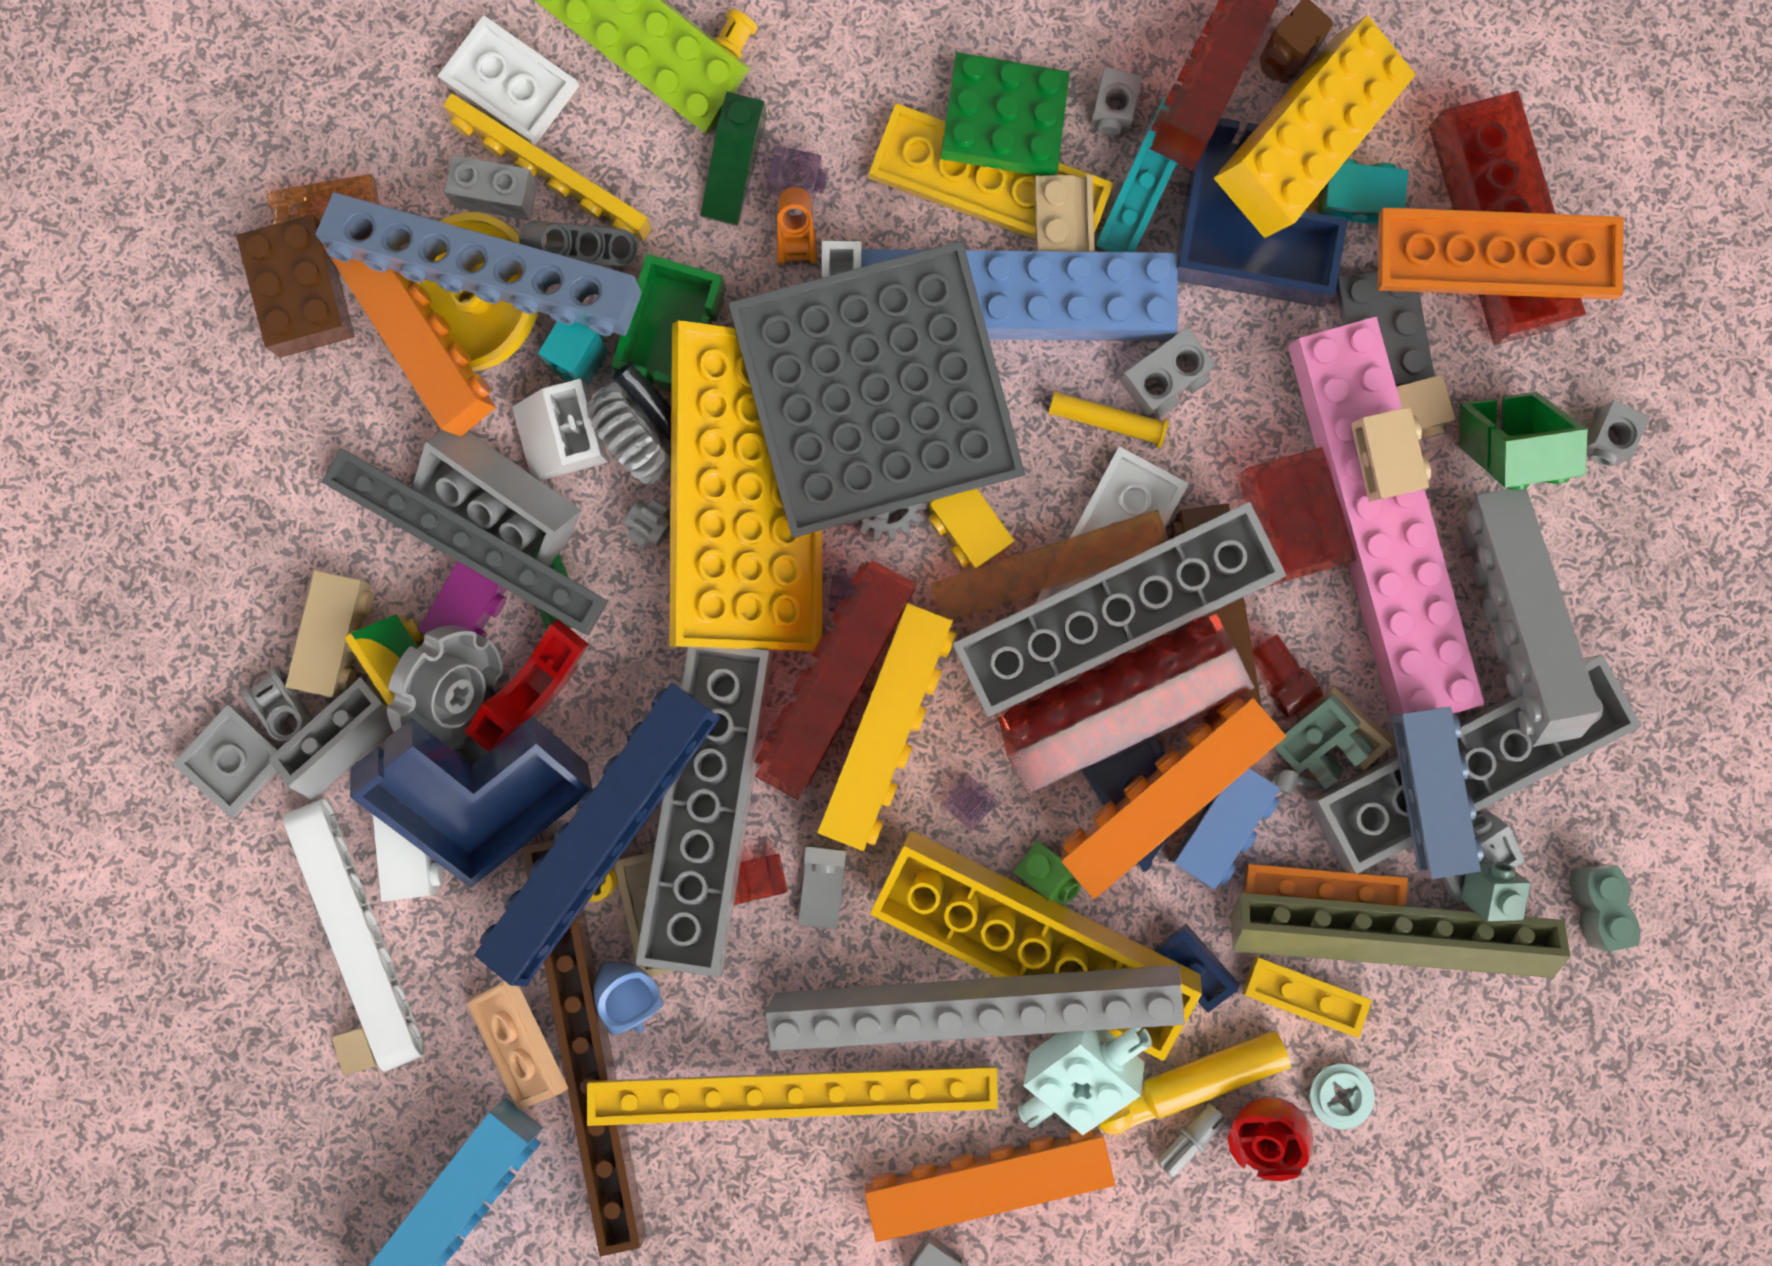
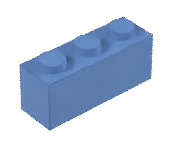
M1249 768L1202 808L1170 857L1169 862L1208 888L1215 890L1218 885L1224 886L1236 869V866L1232 863L1239 852H1247L1254 843L1257 833L1253 830L1261 818L1268 819L1277 807L1279 799L1275 796L1281 788Z

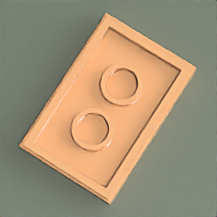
M503 982L466 1001L467 1007L518 1110L557 1096L569 1089L519 986H510L507 982Z

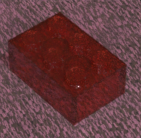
M1323 447L1245 468L1237 475L1245 504L1251 503L1287 575L1279 581L1270 584V587L1341 568L1357 561Z

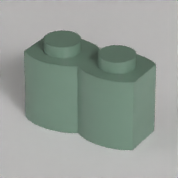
M1600 863L1572 869L1570 875L1571 891L1576 902L1582 908L1580 924L1588 944L1592 948L1609 952L1638 946L1640 928L1634 912L1628 906L1630 891L1623 871L1617 865Z

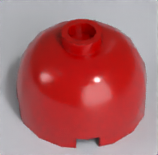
M1264 1096L1248 1102L1235 1116L1227 1138L1229 1151L1240 1166L1245 1169L1246 1164H1248L1251 1168L1258 1170L1257 1177L1271 1181L1282 1182L1297 1178L1301 1174L1302 1169L1308 1165L1313 1150L1312 1127L1305 1114L1292 1102L1280 1097Z

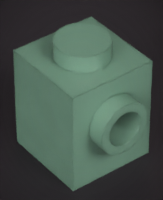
M1504 862L1480 863L1481 872L1465 875L1461 901L1487 922L1524 919L1531 883L1518 874L1513 866Z

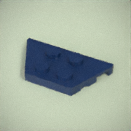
M1152 731L1070 736L1063 739L1064 744L1102 807L1109 801H1112L1114 805L1119 803L1127 796L1124 788L1141 774L1146 779L1158 769L1154 763L1165 754ZM1168 838L1137 863L1141 872H1146L1150 869L1153 859L1163 843L1167 842Z

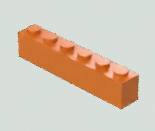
M371 233L366 234L362 240L368 238ZM330 256L441 430L462 437L497 408L488 395L491 393L489 385L480 375L474 374L468 364L471 362L470 356L458 343H454L448 334L451 331L449 324L440 314L433 311L429 305L431 297L419 283L403 277L397 271L387 269L385 273L378 272L367 267L361 261L350 259L349 262H343Z
M1071 1129L1068 1131L1069 1137L1053 1140L1052 1135L1039 1136L1029 1140L1030 1146L1014 1149L1012 1144L997 1146L990 1149L989 1156L975 1159L974 1154L959 1155L950 1159L951 1165L935 1168L934 1163H925L911 1168V1174L895 1177L894 1172L876 1175L871 1178L872 1183L865 1185V1197L875 1242L1116 1186L1105 1138L1100 1129L1095 1131L1091 1129L1084 1135L1080 1134L1076 1129Z

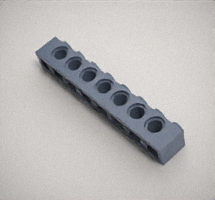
M335 192L332 193L315 234L326 247L327 254L343 262H349L350 259L358 260L367 267L383 273L387 269L397 271L403 277L417 283H423L424 279L436 282L441 288L449 292L460 293L461 290L474 293L479 299L491 304L503 301L512 304L514 308L526 314L534 315L536 311L549 314L551 318L565 325H573L574 322L588 325L592 331L605 336H611L612 332L626 336L642 294L634 275ZM371 233L368 238L362 240L366 234ZM409 243L406 248L398 251L401 245ZM446 253L441 260L434 261L438 255ZM484 263L481 269L471 272L474 266ZM522 274L518 280L508 282L513 275ZM560 284L554 292L545 293L551 285ZM598 295L597 299L592 303L583 304L586 297Z

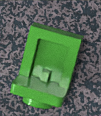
M1038 840L1013 871L1045 898L1062 906L1072 901L1081 887L1078 880L1061 862V858Z

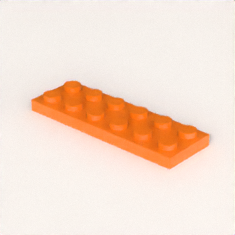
M1382 208L1379 212L1377 291L1617 300L1623 296L1624 217Z

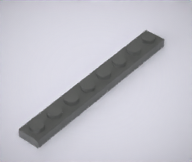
M340 448L321 482L583 634L590 635L609 601Z

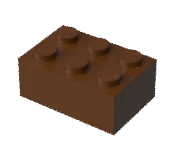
M313 214L236 235L264 346L280 358L355 338L338 269L324 249V245L315 235L320 221Z

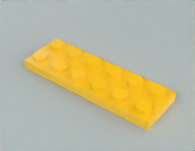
M895 103L869 170L868 179L1036 240L1034 180L1037 175L940 159L945 121ZM1059 163L1057 175H1075V177L1092 175ZM1092 175L1095 234L1114 182Z

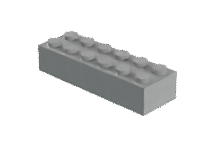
M1527 488L1522 490L1503 489L1476 495L1471 510L1467 512L1466 523L1460 531L1461 541L1464 549L1471 551L1474 560L1472 576L1476 586H1482L1486 598L1483 600L1485 617L1489 623L1493 622L1497 633V636H1495L1497 655L1501 660L1505 659L1509 673L1506 675V682L1510 695L1517 697L1521 711L1518 713L1521 731L1524 735H1529L1533 747L1581 738L1601 713V709Z

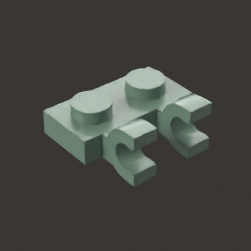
M1332 693L1284 732L1287 737L1274 748L1298 774L1308 767L1319 783L1327 789L1338 781V775L1344 769L1333 758L1325 756L1326 752L1335 745H1338L1356 767L1368 758V752L1374 746L1364 736L1354 732L1361 722Z

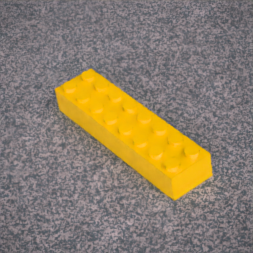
M910 830L870 912V915L994 977L1179 965L1184 1004V1025L1202 995L1201 975L1079 913L1052 900H1048L1044 896ZM1184 1025L1142 1027L1137 1034L1146 1029L1152 1040L1151 1047L1144 1050V1052L1164 1061ZM1130 1028L1110 1029L1107 1031L1117 1038Z

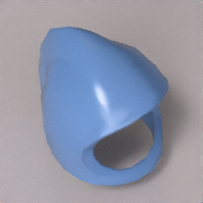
M603 962L599 967L593 988L596 1011L607 1031L611 1035H617L634 1028L637 1033H643L644 1026L642 1022L655 1014L664 1005L658 986L643 969L632 963Z

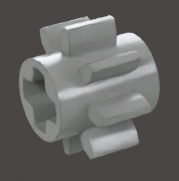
M654 498L651 499L648 505L639 500L631 508L624 520V525L631 529L627 537L644 549L649 542L656 547L659 546L670 532V520L666 518L670 510Z

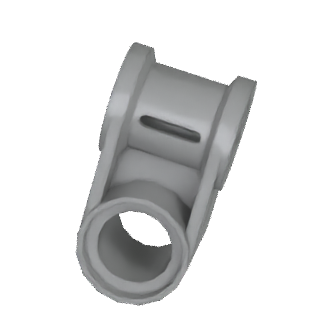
M276 666L270 670V675L253 687L246 686L243 688L242 695L250 708L258 715L268 733L276 740L288 742L313 720V717L298 696L297 690L285 687L288 676ZM294 715L297 719V727L293 733L288 734L285 729V723L290 716Z

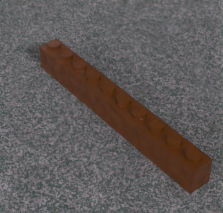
M553 840L522 847L528 879L530 878L529 871L539 858L547 855L555 844ZM583 908L545 960L544 967L566 1083L569 1088V1099L599 1257L641 1248L647 1234L626 1124L587 1126V1081L617 1080L608 1031L595 1007L593 988L597 974Z

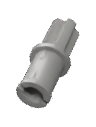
M1208 1103L1193 1122L1185 1129L1183 1127L1179 1129L1182 1134L1158 1159V1165L1169 1176H1176L1199 1150L1202 1153L1206 1151L1204 1146L1227 1124L1228 1120L1213 1105Z

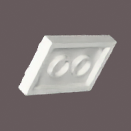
M484 15L438 74V78L443 84L534 146L579 88L576 79Z

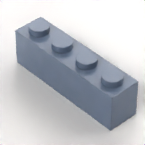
M1451 706L1390 715L1419 877L1436 879L1481 872L1479 861L1483 859V848L1479 838L1474 835L1472 820L1476 817V810L1471 796H1467L1464 779L1468 778V766L1465 757L1460 755L1457 739L1461 736V727L1458 717L1452 714Z

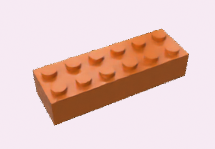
M1235 695L1232 696L1216 710L1220 717L1212 724L1208 725L1202 722L1185 737L1189 741L1186 746L1179 752H1176L1173 748L1167 751L1154 763L1158 769L1147 779L1142 774L1124 788L1127 796L1119 803L1114 805L1112 801H1109L1093 815L1095 823L1085 832L1079 827L1062 841L1064 845L1061 851V862L1093 899H1096L1287 737L1254 698L1245 695L1242 698Z

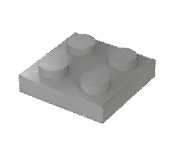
M227 704L172 764L229 817H237L277 773L268 759L280 748L234 705Z

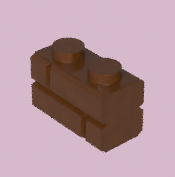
M1301 0L1291 11L1290 15H1287L1275 27L1259 57L1262 71L1274 81L1279 80L1281 83L1287 84L1314 57L1333 26L1332 19L1311 0Z

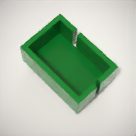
M646 254L637 282L642 294L626 336H620L611 367L616 373L620 367L632 361L634 366L651 385L654 380L659 389L671 392L672 324L680 320L712 325L711 320L717 321L726 286L722 275Z
M1537 391L1502 397L1501 429L1497 428V400L1495 398L1460 403V448L1486 472L1491 474L1504 488L1522 490L1528 488L1533 483L1548 482L1561 484L1568 482L1573 477L1586 476L1588 429Z

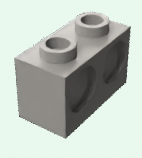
M452 155L444 193L454 207L531 221L538 183L530 169Z
M1187 327L1124 372L1120 382L1146 417L1151 416L1156 411L1161 417L1180 403L1176 397L1188 389L1193 394L1211 380L1207 374L1211 372L1216 364ZM1179 357L1188 358L1194 365V372H1182L1176 365V359ZM1151 379L1158 381L1163 388V394L1159 396L1149 394L1145 389L1144 382Z

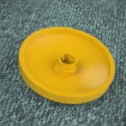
M476 212L459 213L439 221L519 243V231L506 222L487 214ZM446 253L438 255L434 261L441 260ZM484 263L474 266L471 272L481 269ZM522 274L513 275L508 282L518 280ZM425 279L423 283H419L430 295L431 301L429 305L433 311L440 314L449 324L451 331L448 334L454 343H458L470 356L471 362L468 364L473 372L498 365L516 352L530 334L539 313L536 311L534 315L526 314L514 308L512 304L503 301L491 304L479 299L474 293L461 290L460 293H452L441 288L436 282Z

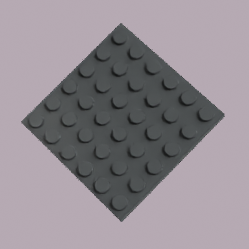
M963 241L728 303L792 538L1025 476Z

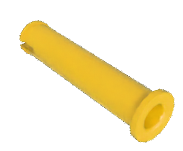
M1054 391L1048 415L1059 416L1155 443L1158 449L1162 447L1169 424L1168 418L1161 421Z

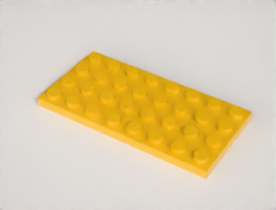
M678 320L672 324L669 647L753 648L770 651L820 652L822 651V531L796 538L791 536L735 328Z

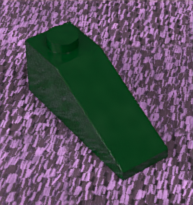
M726 91L714 139L701 217L735 226L739 225L767 120L765 101Z

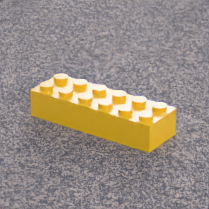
M1367 14L1336 34L1218 172L1214 180L1264 238L1294 224L1416 74Z
M907 603L821 822L818 834L864 851L867 843L875 846L883 825L882 821L876 819L881 805L890 807L898 784L891 782L896 767L904 770L913 746L905 744L910 730L916 732L920 730L927 712V708L920 706L925 693L933 695L942 670L935 668L939 656L947 658L957 633L950 631L952 620Z

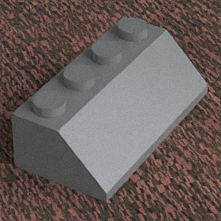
M442 430L427 440L412 486L416 491L514 547L523 550L528 555L534 549L540 548L537 560L549 567L552 565L554 558L560 554L572 537L582 511L469 431L460 437Z

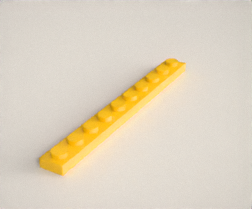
M995 1066L587 1081V1126L998 1109L997 1067Z

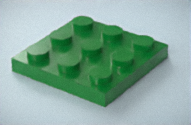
M956 52L940 159L1037 176L1057 175L1070 71Z

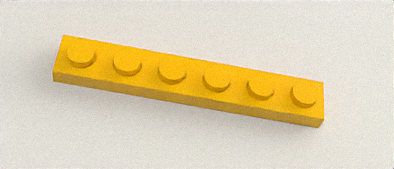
M451 93L444 103L443 107L451 118L449 123L454 129L467 137L471 133L483 139L482 145L494 155L502 157L505 153L516 160L514 162L516 167L530 169L533 176L536 174L540 175L548 181L546 183L547 187L557 195L566 198L570 194L581 201L579 207L590 216L598 219L600 215H603L613 222L612 228L630 231L642 241L646 239L652 230L648 217Z

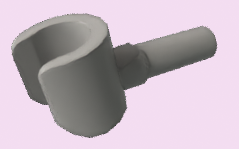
M1277 770L1271 783L1281 788L1280 792L1292 795L1296 784L1302 787L1327 790L1316 778L1305 777L1290 770Z

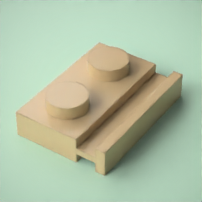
M1075 175L1035 176L1036 251L1095 252L1092 175H1086V177H1075Z

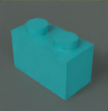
M1348 158L1320 191L1318 213L1347 218L1348 222L1378 225L1379 212L1382 208H1405L1408 170L1398 169L1396 165L1385 162L1376 163L1373 166L1361 165L1356 160Z
M556 322L539 350L538 355L555 374L568 381L581 378L588 386L609 350L602 340L604 336L592 331L588 325L574 322L573 325H565Z

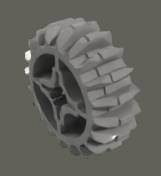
M612 382L607 387L603 386L586 403L588 418L592 422V427L599 434L598 437L605 443L606 448L611 451L615 459L623 465L625 470L630 471L634 478L651 485L658 480L661 481L671 471V441L618 383Z

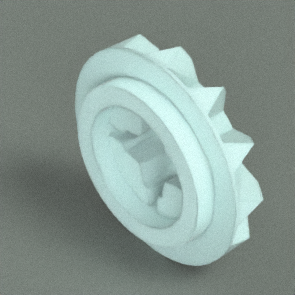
M1340 1062L1323 1067L1322 1071L1312 1078V1086L1308 1094L1314 1114L1323 1123L1336 1129H1350L1363 1123L1370 1115L1375 1100L1374 1089L1367 1075L1355 1066ZM1333 1082L1342 1089L1351 1088L1350 1093L1346 1095L1349 1110L1338 1101L1330 1102L1331 1098L1335 1096Z

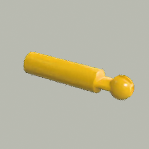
M1269 1031L1143 1080L1141 1096L1097 1126L1106 1134L1119 1135L1133 1126L1156 1117L1158 1119L1167 1117L1290 1069L1291 1062L1277 1031Z

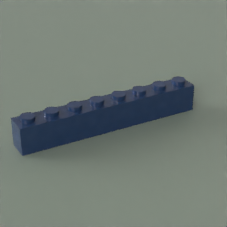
M672 682L668 688L662 689L654 697L651 704L652 710L643 722H638L631 729L627 736L628 743L620 754L613 756L607 762L602 772L604 776L597 786L583 795L578 804V812L570 822L565 823L557 831L553 840L555 844L547 855L542 856L533 864L529 871L530 878L523 888L509 897L504 906L506 911L497 924L491 925L481 936V946L474 956L510 986H527L721 718V716L687 691Z

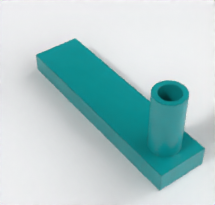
M1165 97L1163 98L1095 246L1108 252L1136 251L1200 113Z

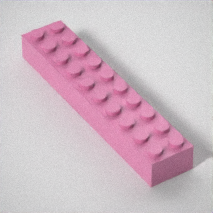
M1377 316L1298 338L1288 345V350L1390 714L1397 715L1450 706L1453 714L1485 705L1425 489L1372 502L1368 501L1351 422L1362 417L1402 409Z

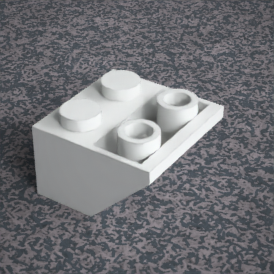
M581 378L543 388L512 406L529 473L539 481L609 462L604 442L598 437L599 434L592 427V422L588 418L586 403L592 397L589 387Z

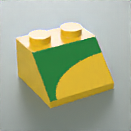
M398 614L344 637L388 706L393 702L395 693L388 690L396 665L410 646L418 649L423 644L422 640L425 634L417 630L420 625L414 618L408 620L406 617Z

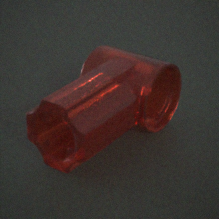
M1278 634L1252 649L1255 666L1270 686L1269 693L1275 703L1279 701L1280 704L1277 707L1287 718H1292L1323 697V692L1315 678L1308 670L1299 666Z

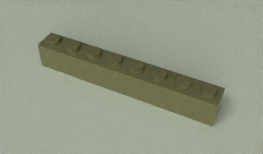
M1240 893L1231 913L1232 951L1546 978H1554L1571 957L1565 921L1562 919L1524 916L1523 920L1487 922L1476 912Z

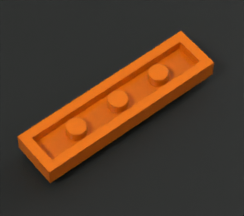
M1245 863L1243 893L1407 906L1408 878L1363 873L1353 874L1340 871Z

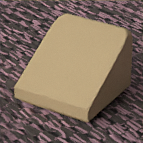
M363 1027L331 1037L343 1076L378 1065Z

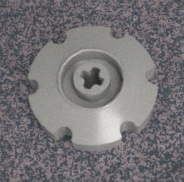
M448 625L427 632L424 636L423 644L418 649L410 646L400 658L389 682L388 690L395 693L393 702L387 707V715L393 731L395 732L413 718L453 751L467 745L469 736L464 732L484 702L501 691L496 688L498 678L503 675V664L495 645L489 639L463 626Z

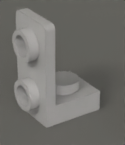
M816 845L806 846L798 919L800 925L836 929L838 927L847 849Z

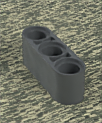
M534 220L524 224L519 235V243L522 245L594 264L628 265L634 260L638 250L635 236L630 231L623 229Z

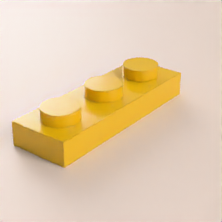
M1257 956L1254 957L1242 994L1356 1038L1360 1037L1372 1003L1371 999Z

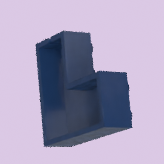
M1205 115L1196 134L1176 248L1178 281L1324 308L1336 294L1348 219L1304 211L1294 224L1264 238L1214 180L1218 172L1259 124L1247 123L1238 139V144L1231 142L1239 129L1240 121Z
M533 716L472 766L411 718L384 740V750L380 746L374 748L351 767L350 798L470 888L579 803L583 795L592 789L588 763Z

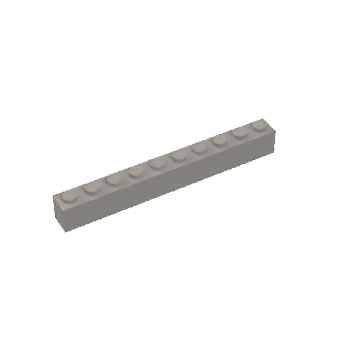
M1179 965L779 992L774 994L765 1013L771 1051L1184 1025V1004Z

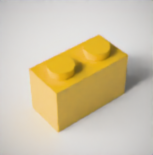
M978 489L940 498L929 504V511L931 512V515L927 517L929 523L940 537L945 533L954 544L950 552L963 569L969 566L974 573L1014 543V539Z

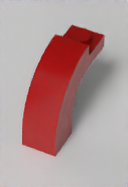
M559 619L553 622L521 670L500 692L481 705L464 733L489 752L532 716L537 720L571 679L578 668L576 664L589 646V643Z

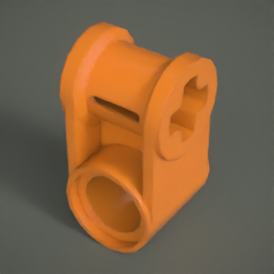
M800 187L787 188L778 197L776 236L778 266H785L786 262L810 261L811 265H817V239L813 220V202L810 194ZM797 208L802 210L803 213L795 216L790 215L786 211Z

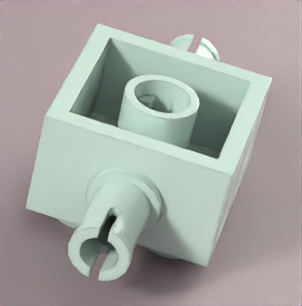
M1130 1028L1117 1038L1107 1030L1056 1033L1030 1052L1023 1086L1035 1096L1019 1106L1018 1112L1021 1120L1024 1123L1028 1122V1127L1035 1128L1040 1122L1056 1113L1080 1134L1084 1135L1140 1097L1145 1062L1137 1055L1152 1045V1040L1147 1030L1143 1029L1137 1034L1141 1028Z

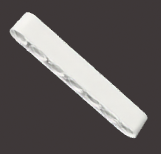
M322 798L285 813L283 817L284 826L373 1056L383 1072H387L425 1055V1046L422 1038L418 1039L421 1035L407 1000L403 1001L406 997L393 963H390L392 961L378 926L374 927L377 923L364 889L359 890L363 887L350 853H345L348 851L335 815L330 816L334 814L332 807L326 799Z

